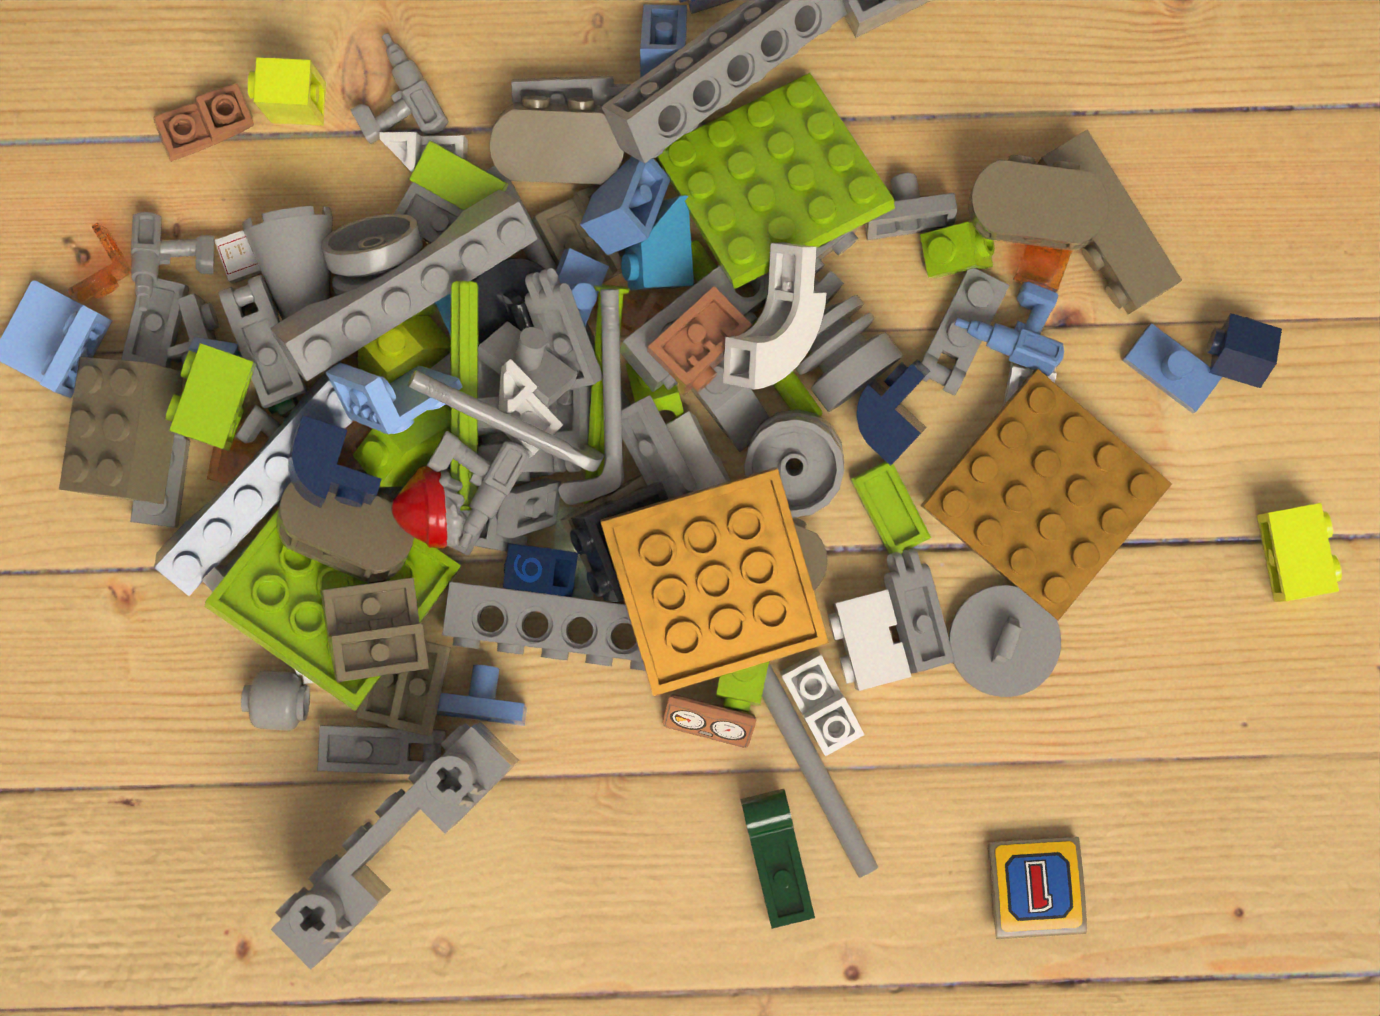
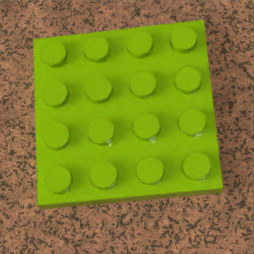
M811 73L685 134L687 140L674 142L668 150H664L662 154L656 157L660 167L668 175L677 195L688 196L685 203L689 209V215L734 289L769 272L771 243H791L818 248L895 209L894 198Z
M278 508L205 601V607L356 711L381 676L336 682L320 590L368 583L286 548L277 530ZM414 538L405 564L394 577L387 581L414 578L419 623H421L449 585V582L457 574L461 565L437 548H429L426 543Z

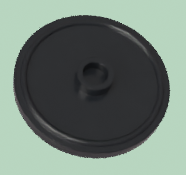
M507 258L471 280L478 284V347L507 321L521 332L525 328L534 327L525 304V296L529 293L525 279L528 274L540 273L545 269L544 267L522 258Z

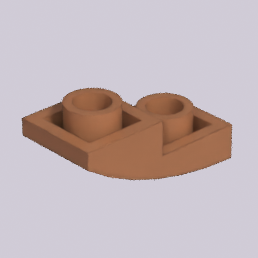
M238 83L196 96V103L154 116L155 126L170 162L209 148L254 126Z

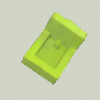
M964 222L920 234L928 278H939L974 268L987 269L993 267L994 241L985 239L980 235L972 222Z
M769 661L720 676L716 697L724 699L723 707L749 712L751 705L760 706Z

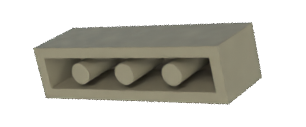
M1088 130L1041 157L1037 165L1053 167V162L1056 161L1077 163L1080 165V170L1092 172L1103 183L1109 199L1108 216L1102 229L1082 249L1087 263L1094 271L1100 269L1109 284L1106 286V292L1118 309L1123 307L1126 313L1130 314L1182 281Z

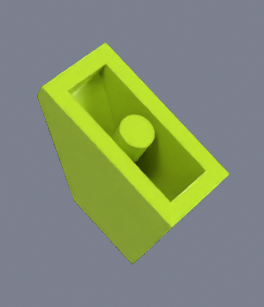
M444 405L438 409L426 410L413 419L414 423L408 429L400 433L388 435L372 428L354 452L353 457L368 475L381 478L379 487L405 486L419 467L427 466L445 432H450V406Z

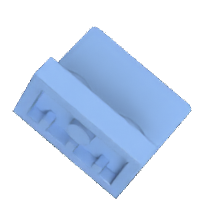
M34 280L30 283L0 338V362L40 382V385L53 392L71 398L75 389L79 358H93L113 320Z
M339 363L326 371L348 418L388 435L400 433L408 429L414 423L413 419L426 410H434L446 405L408 387L410 377L415 370L457 390L462 388L459 378L423 366L413 368L391 383L382 376H377L343 363Z

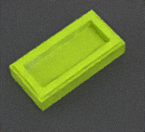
M430 140L409 179L462 210H466L499 189L505 192L509 183Z
M885 461L851 479L888 554L895 552L901 554L904 550L910 549L931 538L894 464L890 466Z

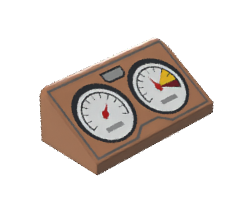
M672 694L668 699L663 726L747 748L757 719L753 714Z

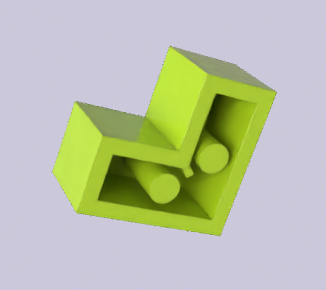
M202 343L199 344L197 353L189 350L181 371V377L187 378L181 396L173 395L165 420L172 422L169 431L230 452L244 409L241 407L256 364L251 360Z

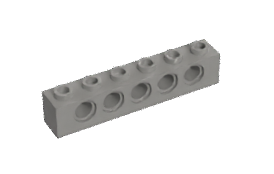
M747 0L602 106L619 148L644 164L650 159L659 156L665 148L684 134L693 131L700 122L719 108L727 106L734 97L750 85L762 80L773 68L784 60L796 55L799 49L815 37L827 32L834 23L847 15L843 0Z
M859 227L816 248L815 274L825 266L821 260L834 250L837 255H840L858 240L855 232ZM719 265L623 340L620 353L652 392L656 391L663 384L668 390L671 389L678 382L647 352L648 346L713 286L753 324L757 320L754 312L765 305L767 301L769 272L748 282L753 287L755 296L744 298L736 293Z
M449 582L442 635L453 637V646L479 649L480 640L497 642L498 652L523 655L524 646L542 648L541 657L568 660L569 652L586 654L585 663L612 666L613 658L631 660L630 669L646 671L637 642L632 648L624 650L618 648L612 639L613 631L619 624H631L625 604ZM489 606L498 607L504 616L503 625L495 632L487 631L481 624V614ZM538 611L546 616L548 630L543 636L534 638L526 632L524 624L529 614ZM579 617L589 620L593 627L592 637L583 644L574 642L568 633L570 623Z

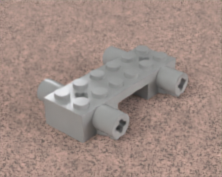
M482 722L471 727L465 723L452 732L441 744L446 752L438 759L434 756L426 759L408 777L414 785L406 793L400 789L397 793L394 792L375 811L380 819L374 825L367 822L364 826H360L342 844L347 853L342 858L336 854L330 860L325 861L309 878L314 886L309 891L303 887L298 893L295 892L275 912L281 919L271 930L310 970L323 960L391 891L366 864L420 809L444 833L448 832L519 761Z

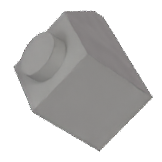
M723 360L714 368L717 372L716 377L700 392H697L694 388L691 390L736 449L741 452L749 446L751 436L760 424L769 418V415L752 389L723 383Z

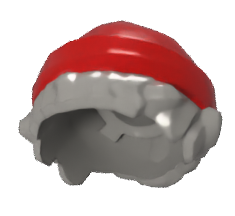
M428 466L419 467L393 499L391 510L395 521L406 533L426 543L429 548L442 549L447 546H460L458 544L463 536L464 522L463 511H460V507L465 502V498L463 495L457 494V492L462 489V482L451 478L450 469L448 468L436 472Z

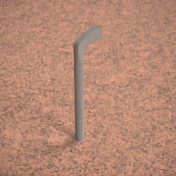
M601 289L604 470L597 477L564 482L558 491L562 500L569 505L585 502L611 493L623 485L624 481L619 289Z
M415 370L408 382V387L588 471L597 470L605 456L597 449L584 444L582 450L572 447L568 442L447 384L437 381L420 371Z

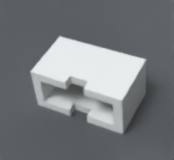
M888 590L833 604L835 613L828 614V619L834 640L843 639L847 656L840 658V664L846 684L854 682L856 690L861 691L911 677L903 643H893L889 626L897 625Z

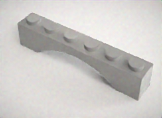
M499 189L461 212L453 224L435 241L400 266L349 292L309 304L274 325L270 330L291 366L308 381L450 294L452 282L471 281L538 240L520 201Z

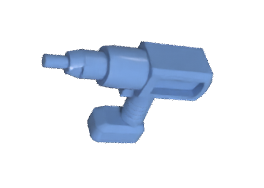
M1024 282L1017 296V301L1022 307L1032 310L1026 324L1017 321L1015 328L1012 329L997 323L992 326L982 321L971 320V322H968L958 317L956 319V326L966 329L967 333L972 337L987 342L986 346L992 350L1008 355V361L1032 370L1039 369L1047 376H1050L1056 370L1064 357L1063 343L1040 335L1047 318L1056 305L1059 295L1054 291L1033 283Z

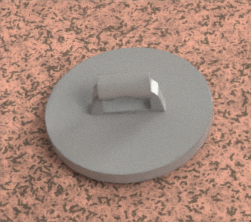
M993 586L973 594L956 612L949 631V641L955 659L953 664L959 674L972 687L993 696H1018L1040 686L1054 670L1061 650V633L1057 619L1016 586Z

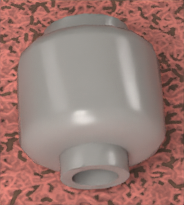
M260 671L253 679L252 685H244L241 709L242 712H249L250 721L256 728L291 731L296 728L299 721H305L308 716L310 688L308 685H303L301 677L295 673Z

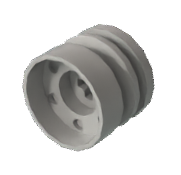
M854 295L844 302L833 304L824 309L819 331L808 351L810 356L796 368L799 375L810 372L817 367L822 370L823 375L814 383L811 390L827 412L834 410L857 394L903 357L901 351L886 332L869 340L864 338L862 333L875 319L872 313H868L852 322L850 317L864 305L858 295Z

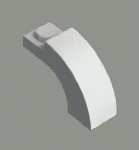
M771 243L768 296L764 310L758 321L748 331L738 336L725 337L723 383L750 389L765 388L785 378L804 359L819 331L827 294L814 291L816 247L791 243Z

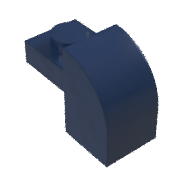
M918 359L909 367L901 362L884 381L890 387L888 390L883 388L874 379L862 392L857 405V423L862 437L890 466L927 428L901 404L930 372Z
M303 415L288 458L289 476L296 491L306 501L319 508L325 502L328 492L336 494L335 499L349 506L362 507L363 503L371 505L377 495L381 478L337 465L347 429Z

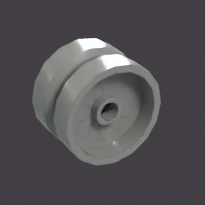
M397 213L363 218L343 225L329 233L322 241L321 249L327 269L336 274L332 282L335 296L356 289L400 266L419 253L423 247L417 219L410 215Z
M800 409L778 412L764 420L751 436L744 464L745 476L777 467L792 518L812 515L827 506L840 490L844 474L842 441L833 426L816 413ZM792 458L799 459L801 461L799 469L789 468L790 461H787Z

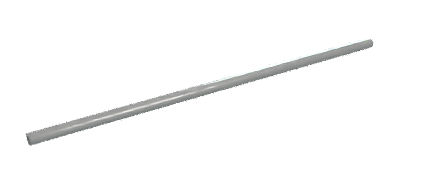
M496 166L486 170L509 183L505 193L520 201L538 240L523 248L528 260L541 265L545 269L553 268L556 271L557 266L512 182L503 176ZM586 323L585 329L594 351L595 337ZM621 387V410L631 404ZM769 663L762 697L858 877H863L876 870L878 865Z

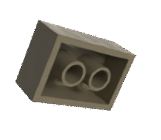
M80 357L59 490L164 504L175 434L169 431L172 422L165 420L173 395H181L183 382L181 371L148 362Z

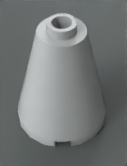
M313 206L286 208L263 213V223L253 226L251 218L246 219L242 223L244 234L282 320L309 304L330 299L331 271L327 269L321 249L322 241L333 229L332 210L329 207L323 206L322 215H315Z

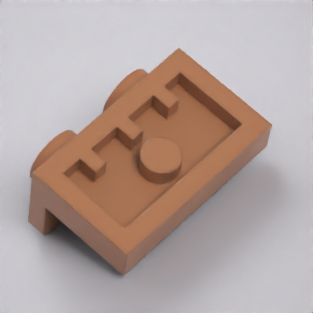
M713 286L648 346L647 352L679 383L678 390L683 396L692 388L700 392L716 377L717 372L714 368L724 360L725 337L741 335L748 331L752 324Z

